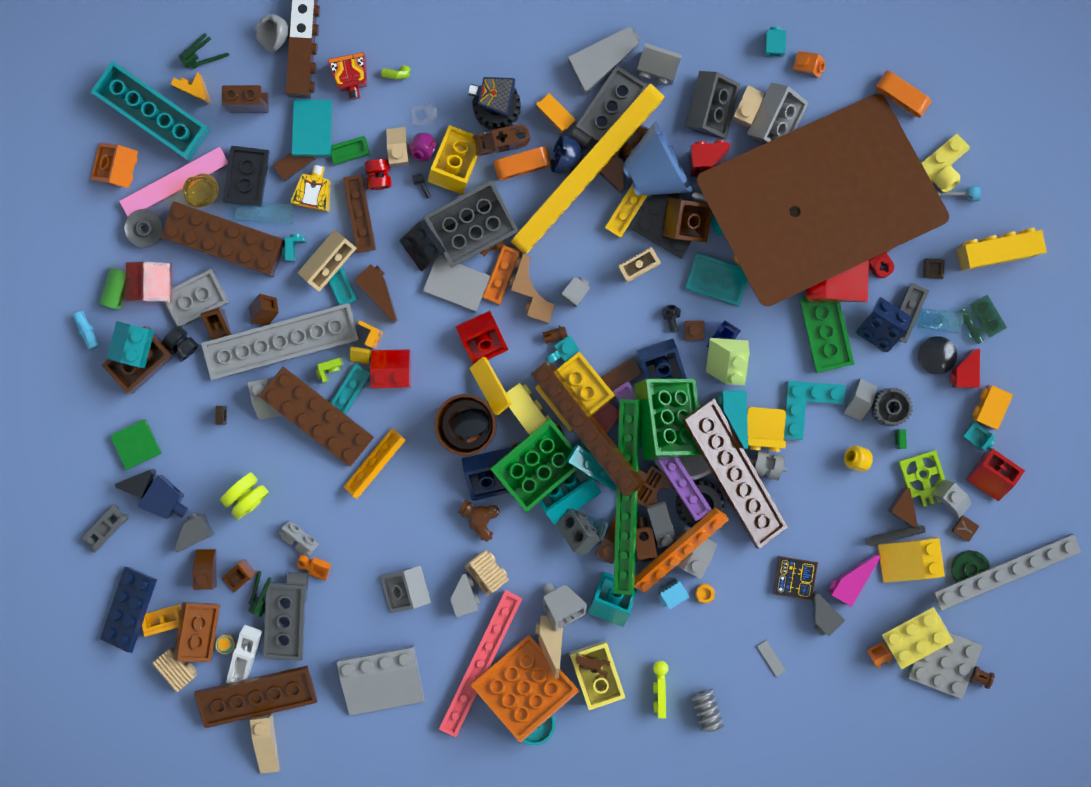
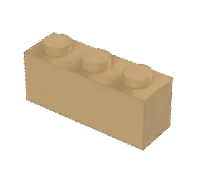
M334 229L297 273L320 292L357 248Z

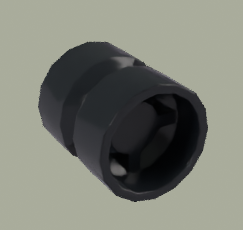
M179 325L165 336L162 343L169 350H174L173 355L182 362L195 352L199 344L192 337L188 338V333Z

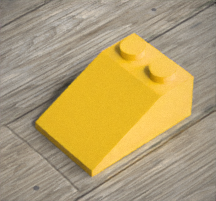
M451 125L448 126L430 169L427 182L461 195L464 194L478 158L476 156V143L472 139L474 134Z
M937 537L877 544L879 556L881 557L880 566L883 583L945 577L940 539Z

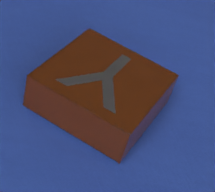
M962 515L952 529V532L969 542L979 528V525Z

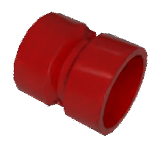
M388 159L364 162L365 172L369 175L366 178L368 190H382L392 187L391 176L388 175L390 171Z

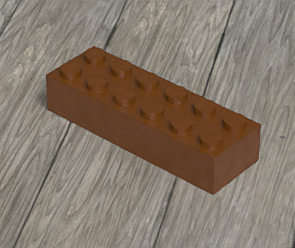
M175 201L172 203L161 238L272 277H274L282 254V246H285V240Z

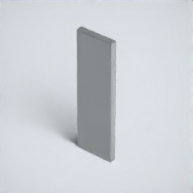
M767 640L757 646L776 677L786 671Z

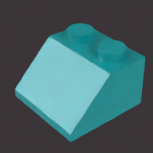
M116 321L107 359L145 368L154 330Z
M603 572L588 613L624 627L638 589L634 587L633 595L614 594V576Z

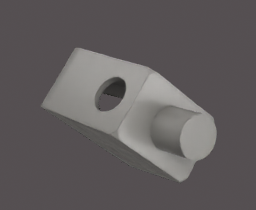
M552 583L544 586L543 591L546 595L543 597L542 607L554 631L586 615L587 604L567 585H563L558 589Z

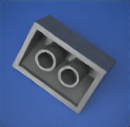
M699 71L685 127L702 134L726 139L740 83L719 72Z

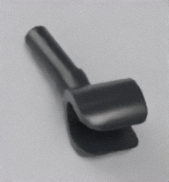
M413 175L414 185L421 184L426 198H430L431 195L426 187L423 175Z

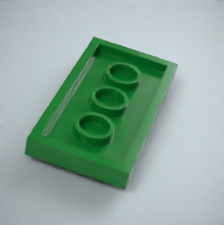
M807 297L799 298L815 372L819 373L854 365L840 302H809Z

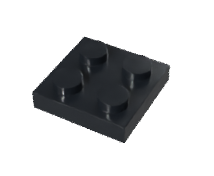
M425 220L418 222L399 240L420 271L427 269L446 252Z

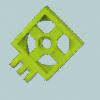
M932 450L898 461L906 488H910L912 498L919 496L923 508L927 507L926 499H928L930 505H934L933 492L945 479L937 451ZM922 458L932 460L936 466L931 468L925 467ZM915 461L916 472L907 474L908 465ZM922 470L927 473L924 478H921L919 475ZM939 473L936 484L931 487L930 477ZM921 481L924 490L914 489L910 482Z

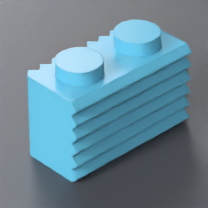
M675 578V581L669 582L668 585L665 584V587L662 586V589L659 588L660 594L657 595L664 607L668 606L669 609L689 598L688 593L677 578Z

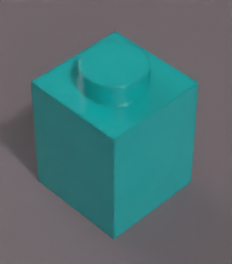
M770 27L765 32L764 56L783 57L786 51V30H781V27Z

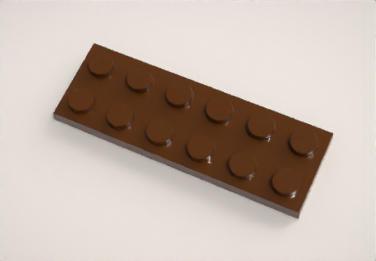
M282 366L259 395L263 401L349 467L352 466L374 438L373 435L284 366Z
M308 665L198 690L194 694L205 728L317 703L318 700Z

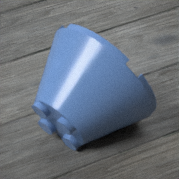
M656 121L625 160L623 170L628 179L632 177V186L637 195L687 193L693 191L679 158L664 131H660V125Z

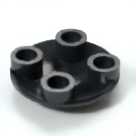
M930 337L923 342L919 349L918 362L929 373L944 374L951 370L956 363V348L945 337Z
M467 409L453 417L450 427L455 435L459 436L461 440L466 441L470 437L487 432L489 429V419L482 410Z

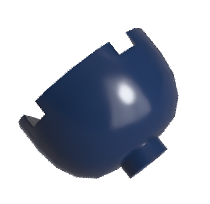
M564 135L559 136L553 149L555 157L554 159L551 158V172L563 175L570 174L584 159L582 148L575 139Z

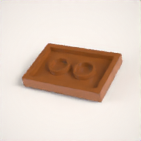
M182 603L174 660L211 662L220 609L219 604Z

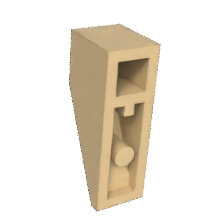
M541 616L540 623L536 622L535 634H539L538 642L554 677L559 678L563 627L554 631L548 617Z
M273 714L253 717L250 719V727L260 774L279 772Z

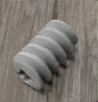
M713 689L697 692L696 696L691 699V701L698 702L693 707L694 709H700L696 716H702L698 724L705 725L700 731L711 732L724 728V725H720L723 719L718 717L720 711L715 710L718 707V703L713 702L716 700V696L710 695L714 692Z

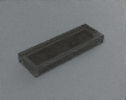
M918 524L917 527L909 526L865 537V543L867 546H874L926 533L923 525Z

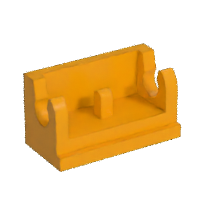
M180 604L146 613L142 623L144 637L178 628L181 615Z

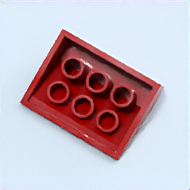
M869 260L808 288L807 300L809 302H868Z

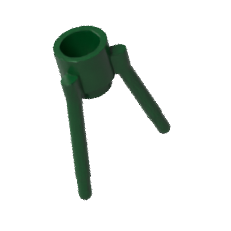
M204 33L178 56L186 68L192 66L195 69L200 65L222 59L230 54L224 53L197 62L196 60L199 57L196 51L211 40L210 37L203 40L207 36Z
M261 571L257 573L252 596L248 603L250 604L248 611L259 617L265 612L266 600L263 598L271 582V577H269L260 596L256 597Z

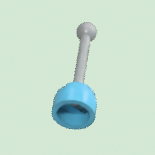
M980 186L969 187L966 192H940L936 190L939 196H966L970 201H980L981 196Z

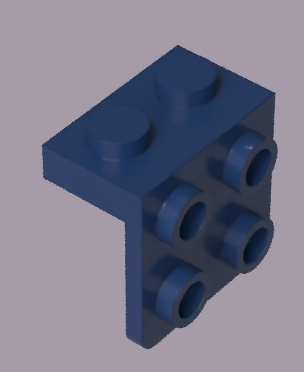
M880 297L876 301L872 312L860 325L856 333L882 351L889 352L906 333L913 317Z

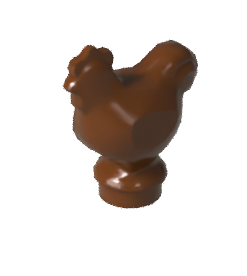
M465 500L458 513L461 517L468 516L470 528L477 532V535L481 537V541L485 540V542H488L492 539L493 533L488 530L487 525L491 519L499 515V508L496 505L474 508L471 501Z

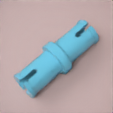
M84 311L73 314L72 318L79 329L78 333L84 339L88 350L99 347L100 344L94 335V329L87 321Z

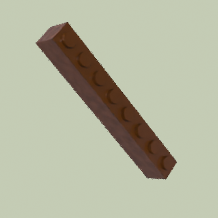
M544 362L531 373L535 381L624 496H631L641 488L645 482L552 363Z

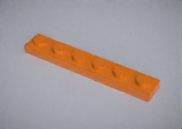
M717 508L711 510L635 577L634 587L643 593L651 589L654 584L706 541L714 532L720 529L729 520L727 515Z

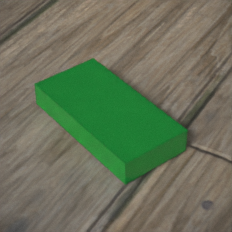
M365 136L331 145V159L334 166L370 155Z

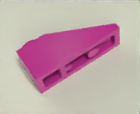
M872 554L840 575L837 580L834 579L829 586V594L852 607L881 557L877 554Z

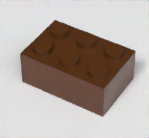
M146 326L142 327V328H146V329L152 330L150 327H146ZM154 333L145 368L135 367L110 359L106 360L101 366L127 394H134L169 362L174 355Z

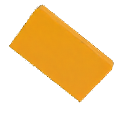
M550 93L535 104L536 109L561 134L576 122V119Z
M359 320L357 324L371 330L365 345L376 349L383 331Z

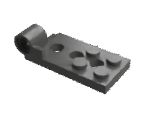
M617 65L575 126L570 138L575 139L583 148H586L592 139L599 142L648 85ZM625 88L627 95L620 96L617 93V89ZM607 104H616L617 110L609 111ZM603 118L606 120L607 125L600 127L596 120Z
M288 572L286 584H269L266 591L263 658L302 661L305 603L307 601L309 583L308 573ZM281 599H289L291 605L289 607L282 606ZM287 617L290 620V624L287 626L282 625L280 618ZM281 635L287 636L289 643L282 644L279 641V637Z

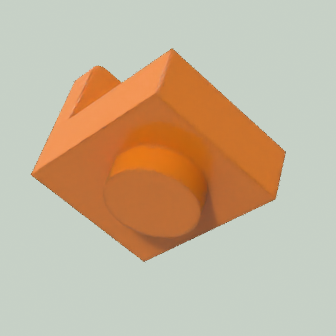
M798 51L792 69L797 72L813 74L816 78H820L821 73L825 70V59L816 53Z

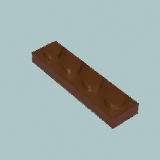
M363 175L344 177L357 253L376 250Z

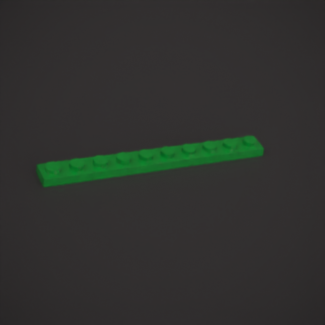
M620 399L618 449L638 473L641 400ZM618 487L616 495L613 593L633 595L638 490L631 496H624Z

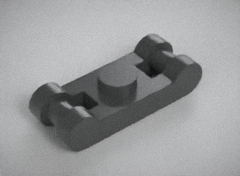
M114 504L81 538V541L84 544L87 543L91 547L90 549L96 553L129 517L125 513L122 514L119 511V507ZM111 516H114L118 520L115 523H113L110 520ZM94 534L99 538L97 542L92 538Z

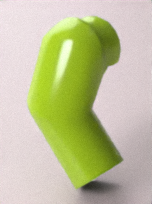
M405 65L400 67V71L383 68L381 76L393 80L407 79L410 76L409 72L411 69Z

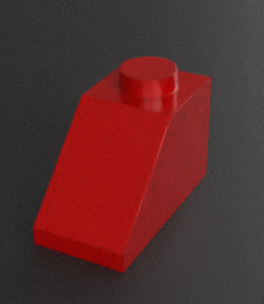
M980 349L971 350L952 368V372L949 375L952 388H980Z

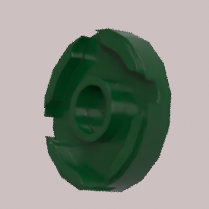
M966 550L960 552L955 556L951 564L952 577L956 582L990 568V564L987 558L978 551Z

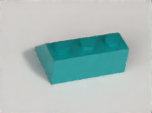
M577 469L539 501V504L552 523L556 525L569 509L578 510L602 492L591 477Z

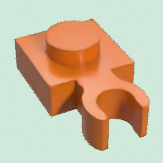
M300 555L299 562L296 565L298 568L309 570V575L323 581L327 580L332 564L316 557L311 560L305 555Z

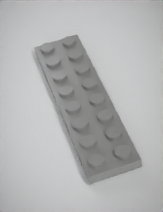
M350 303L203 342L201 345L210 379L215 380L352 343L360 339Z

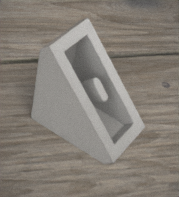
M859 379L843 413L858 421H862L873 405L877 386Z

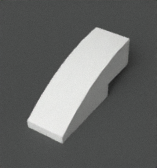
M244 625L233 653L226 683L248 679L260 643L262 630Z

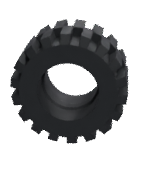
M515 87L508 118L492 115L487 110L478 106V97H474L472 100L476 119L487 129L495 130L512 126V123L517 121L518 115L521 112L520 96Z
M694 481L699 491L710 498L712 503L711 509L717 508L721 512H725V500L719 488L707 481ZM677 495L675 504L677 514L685 524L693 527L701 519L695 521L680 496Z

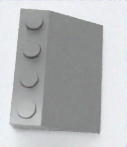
M415 645L340 658L337 661L339 678L349 716L425 702Z

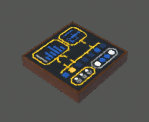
M779 556L773 594L812 600L818 562Z

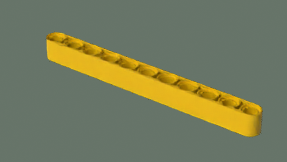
M649 84L517 233L511 243L523 254H527L659 106L665 96L652 84Z

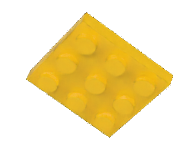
M580 352L557 369L592 415L616 397ZM538 384L535 389L566 428L572 432V427Z

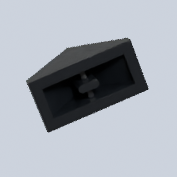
M150 469L116 483L115 486L120 490L143 498L152 484L156 471L155 469Z

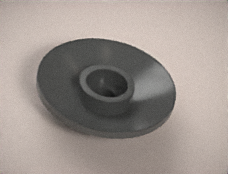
M136 210L128 216L125 222V234L127 239L135 246L150 247L160 240L163 232V223L160 217L151 210ZM148 226L149 230L144 233L143 227Z

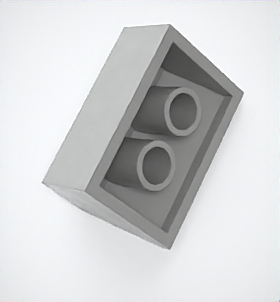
M771 82L747 135L763 145L796 130L809 102L789 86Z

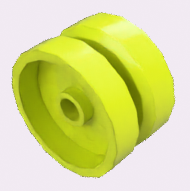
M252 472L234 484L219 500L225 507H231L238 502L231 511L236 520H240L246 514L253 511L270 493L264 485L251 490L258 482L257 477Z

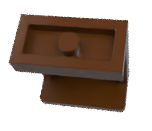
M223 85L222 106L230 113H269V94L267 92L261 93L260 85Z

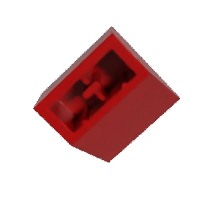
M717 140L714 143L697 141L691 144L689 152L690 177H698L700 173L721 164L728 155L731 146L730 142H725V140Z
M990 448L986 449L966 480L996 501H1000L1016 485L1025 470L995 449Z

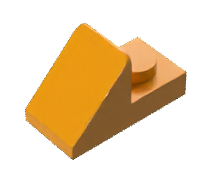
M197 72L192 84L182 77L180 80L173 78L171 85L174 88L208 104L211 100L203 77L199 72Z

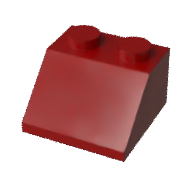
M490 310L455 326L473 364L482 357H486L488 360L509 350Z
M410 349L372 350L370 365L371 388H411Z

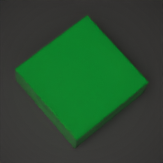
M906 429L895 430L896 449H907Z

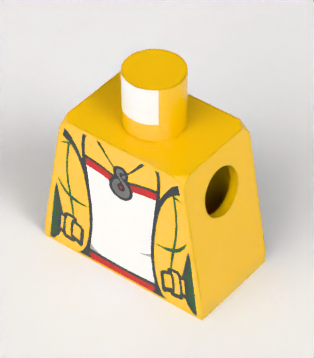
M313 165L311 175H301L291 199L293 205L329 213L331 182L323 178L324 167Z

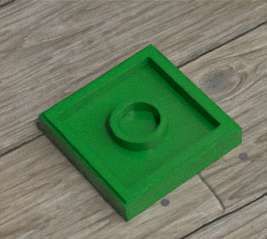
M146 419L110 435L126 470L162 454Z

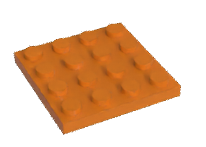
M530 635L524 638L470 685L519 743L525 740L579 692L578 688L561 670L559 678L554 677L541 647Z

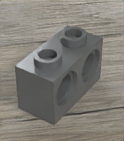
M569 509L556 523V526L574 553L586 555L600 538L583 511Z

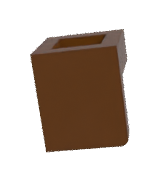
M259 293L249 307L251 322L269 325L279 313L277 298Z

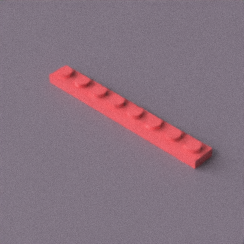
M507 590L504 591L439 730L457 737L477 695L470 685L490 668L523 599L522 597Z

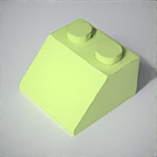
M710 338L706 372L725 384L745 385L750 354L749 341Z

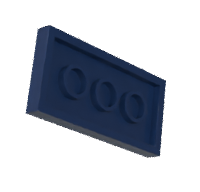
M124 567L100 638L101 640L125 652L133 653L157 579L131 567Z

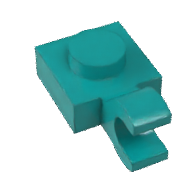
M568 336L565 340L554 345L557 351L547 356L546 359L549 363H553L559 358H562L565 362L580 352L572 337Z

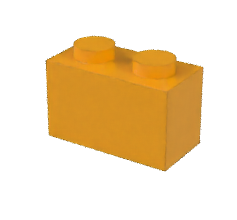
M987 385L981 391L980 398L982 399L979 405H976L973 409L972 415L974 417L972 421H976L992 430H998L1013 394L993 385Z

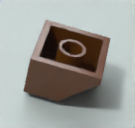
M669 197L663 236L707 243L712 216L708 203Z

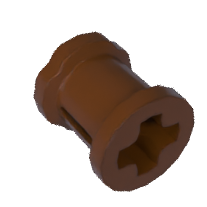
M975 666L969 682H976L984 685L986 689H990L995 674L992 672L987 673Z

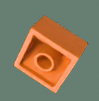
M99 143L90 180L129 188L133 180L134 166L138 160V151L121 145Z

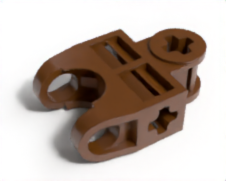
M522 124L472 136L476 143V156L527 146L530 141L529 129ZM519 133L526 135L523 139H518L516 136ZM500 138H504L505 142L501 143ZM482 139L484 140L485 149L483 148Z
M650 465L645 473L638 469V475L645 484L638 489L637 502L644 507L659 503L657 493L660 489L672 488L675 490L667 476Z

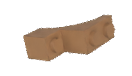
M523 254L522 258L518 257L515 268L518 271L516 276L512 275L509 286L512 287V292L533 298L532 302H527L525 312H528L527 317L549 324L555 305L543 299L534 289L529 277L531 256Z

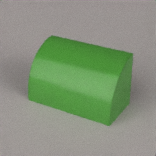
M110 267L98 304L121 310L132 274Z

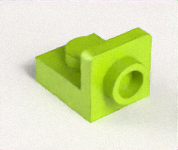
M342 358L317 364L318 369H316L318 379H322L323 383L329 382L326 370L329 373L339 371V366L344 365Z

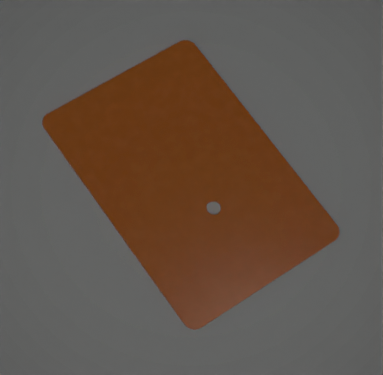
M873 94L700 173L697 177V184L755 295L764 306H772L938 228L949 220V213L889 103L881 94ZM796 206L800 209L798 217L790 215L789 209Z

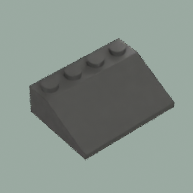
M492 180L424 216L429 228L446 250L443 254L451 268L519 232Z

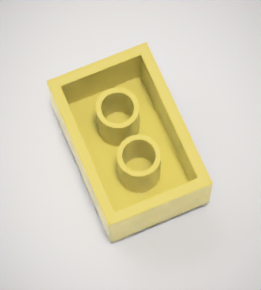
M935 607L882 634L901 670L954 642Z
M606 640L570 652L589 710L626 698ZM580 653L597 658L598 660H609L610 666H601V670L607 672V677L601 676L597 668H590V670L580 668L579 664L576 663L577 654Z

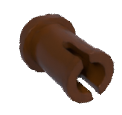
M559 325V328L542 332L545 343L548 344L559 339L565 340L568 337L565 326L561 327Z

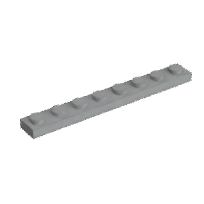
M1070 534L933 591V595L939 610H944L1081 553L1075 535Z

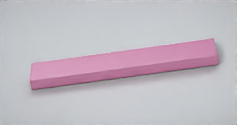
M218 147L119 202L128 217L134 211L149 209L228 166L229 161L222 148Z

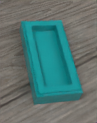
M341 266L328 281L339 306L358 301L344 268Z

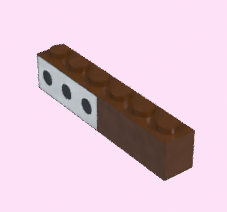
M292 0L285 90V94L288 97L311 98V93L315 92V82L312 81L313 74H316L314 55H317L318 45L315 43V36L319 34V25L316 24L317 17H320V5H317L318 0Z

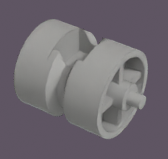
M757 450L755 458L749 459L757 474L761 477L767 475V478L779 481L782 472H787V468H784V456L776 454L769 456L768 452Z

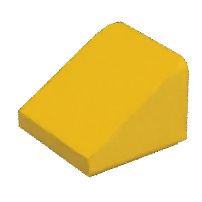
M352 346L350 348V360L356 363L369 364L372 351Z

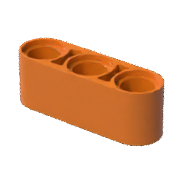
M885 71L875 86L878 92L918 118L922 117L932 102L927 95L890 71Z
M543 146L495 160L493 164L498 181L547 168L551 166L547 147Z

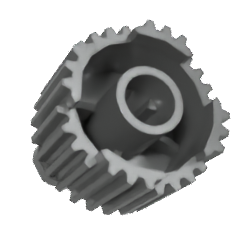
M885 388L876 393L871 407L872 416L881 425H902L903 422H906V419H909V415H912L911 412L913 410L911 408L913 405H911L912 401H909L911 398H908V394H905V391H902V389ZM892 402V405L895 406V410H891L890 412L888 405Z

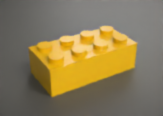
M1035 227L1020 231L1018 235L1016 231L1000 235L998 239L997 235L980 239V242H978V239L969 240L961 243L962 247L956 249L961 271L1047 253L1042 230L1036 231Z

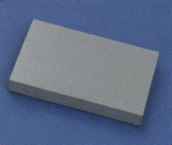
M439 257L434 261L423 291L477 312L490 276L461 264L451 268L447 259Z
M212 268L161 293L176 326L180 325L181 327L200 318V313L220 308L230 303Z

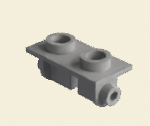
M291 521L287 522L279 532L280 538L288 544L292 545L296 541L298 544L295 546V549L308 557L319 545L312 536L307 535L297 524Z

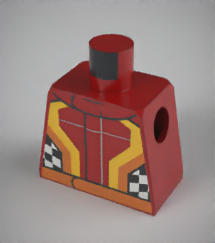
M364 52L328 59L339 90L341 92L348 91L349 100L360 99L359 88L367 87V67Z

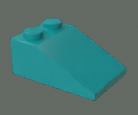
M746 390L719 391V395H716V402L743 449H748Z

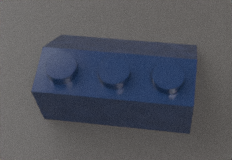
M512 447L462 458L464 476L472 501L508 493L490 468L513 449Z

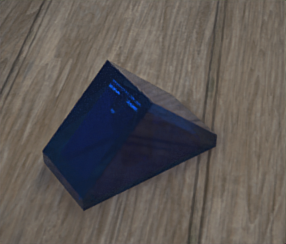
M724 320L712 338L735 340L741 330Z

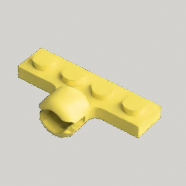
M955 134L922 162L931 182L935 183L943 192H949L959 183L960 174L951 165L970 150V146L958 134Z

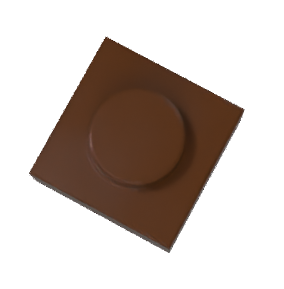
M685 321V340H704V321Z

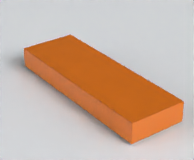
M503 245L483 294V299L498 305L501 304L521 251Z

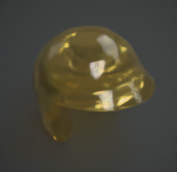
M205 173L189 177L183 185L185 200L189 205L196 208H204L212 204L217 198L219 191L215 178Z

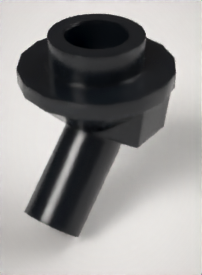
M667 305L662 309V316L665 320H668L671 333L678 331L675 318L680 317L681 309L676 305Z

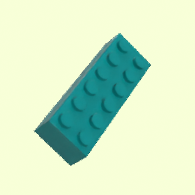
M111 61L90 91L189 162L211 132L207 126L114 61Z

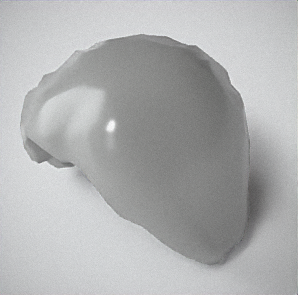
M267 14L254 27L256 39L261 46H264L272 54L288 39L289 27L286 21L278 15Z

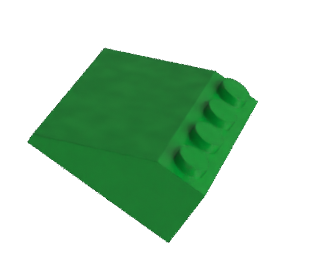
M644 379L634 384L636 400H641L640 435L644 460H663L702 455L682 422L684 417L699 407L695 379Z
M550 418L490 468L525 512H528L577 470V468L566 462L574 447Z

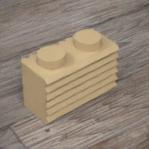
M650 247L649 250L646 249V251L639 253V255L629 259V261L626 260L622 265L619 264L618 270L627 284L659 266L661 262L653 248Z
M486 549L464 565L486 596L495 592L509 580L506 577V571L497 565L494 555Z
M171 647L155 660L152 665L177 693L197 677V674L195 673L196 668L191 663L187 664L186 661H176L173 659L175 648Z

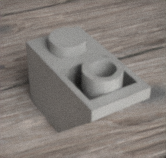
M467 572L463 573L450 599L456 618L478 611V605H481L478 593L474 594L472 588L475 586L473 577L471 575L468 576Z

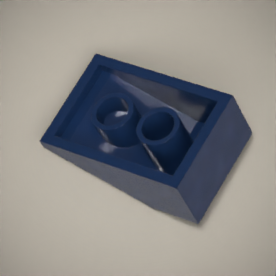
M673 338L637 350L646 379H687Z

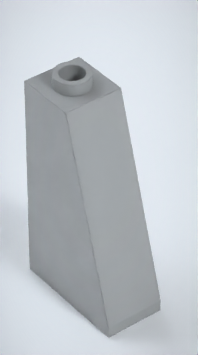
M629 26L568 57V62L585 95L638 48L640 38L636 30L632 31Z

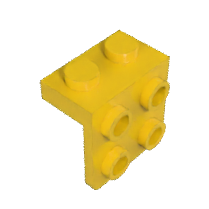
M758 407L748 408L749 449L761 450V447H769V451L780 452L781 448L786 449V441H784L785 410Z

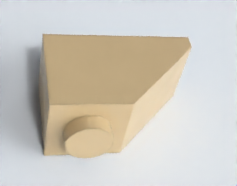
M748 85L732 121L749 128L765 93Z
M406 127L386 129L389 165L391 167L410 165Z

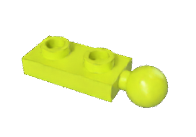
M657 661L653 666V671L657 675V682H653V694H657V701L653 702V708L658 718H666L665 675L668 672V665L664 661Z

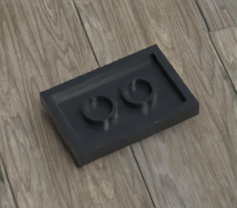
M231 146L223 194L224 203L262 207L270 156L269 150Z

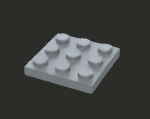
M950 633L954 642L913 663L907 678L963 699L983 645Z

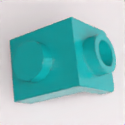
M290 234V237H285V246H282V257H285V261L296 262V243H307V239L302 237V234Z
M973 421L962 437L977 449L984 451L993 446L995 443L993 439L996 435L987 431L976 421Z

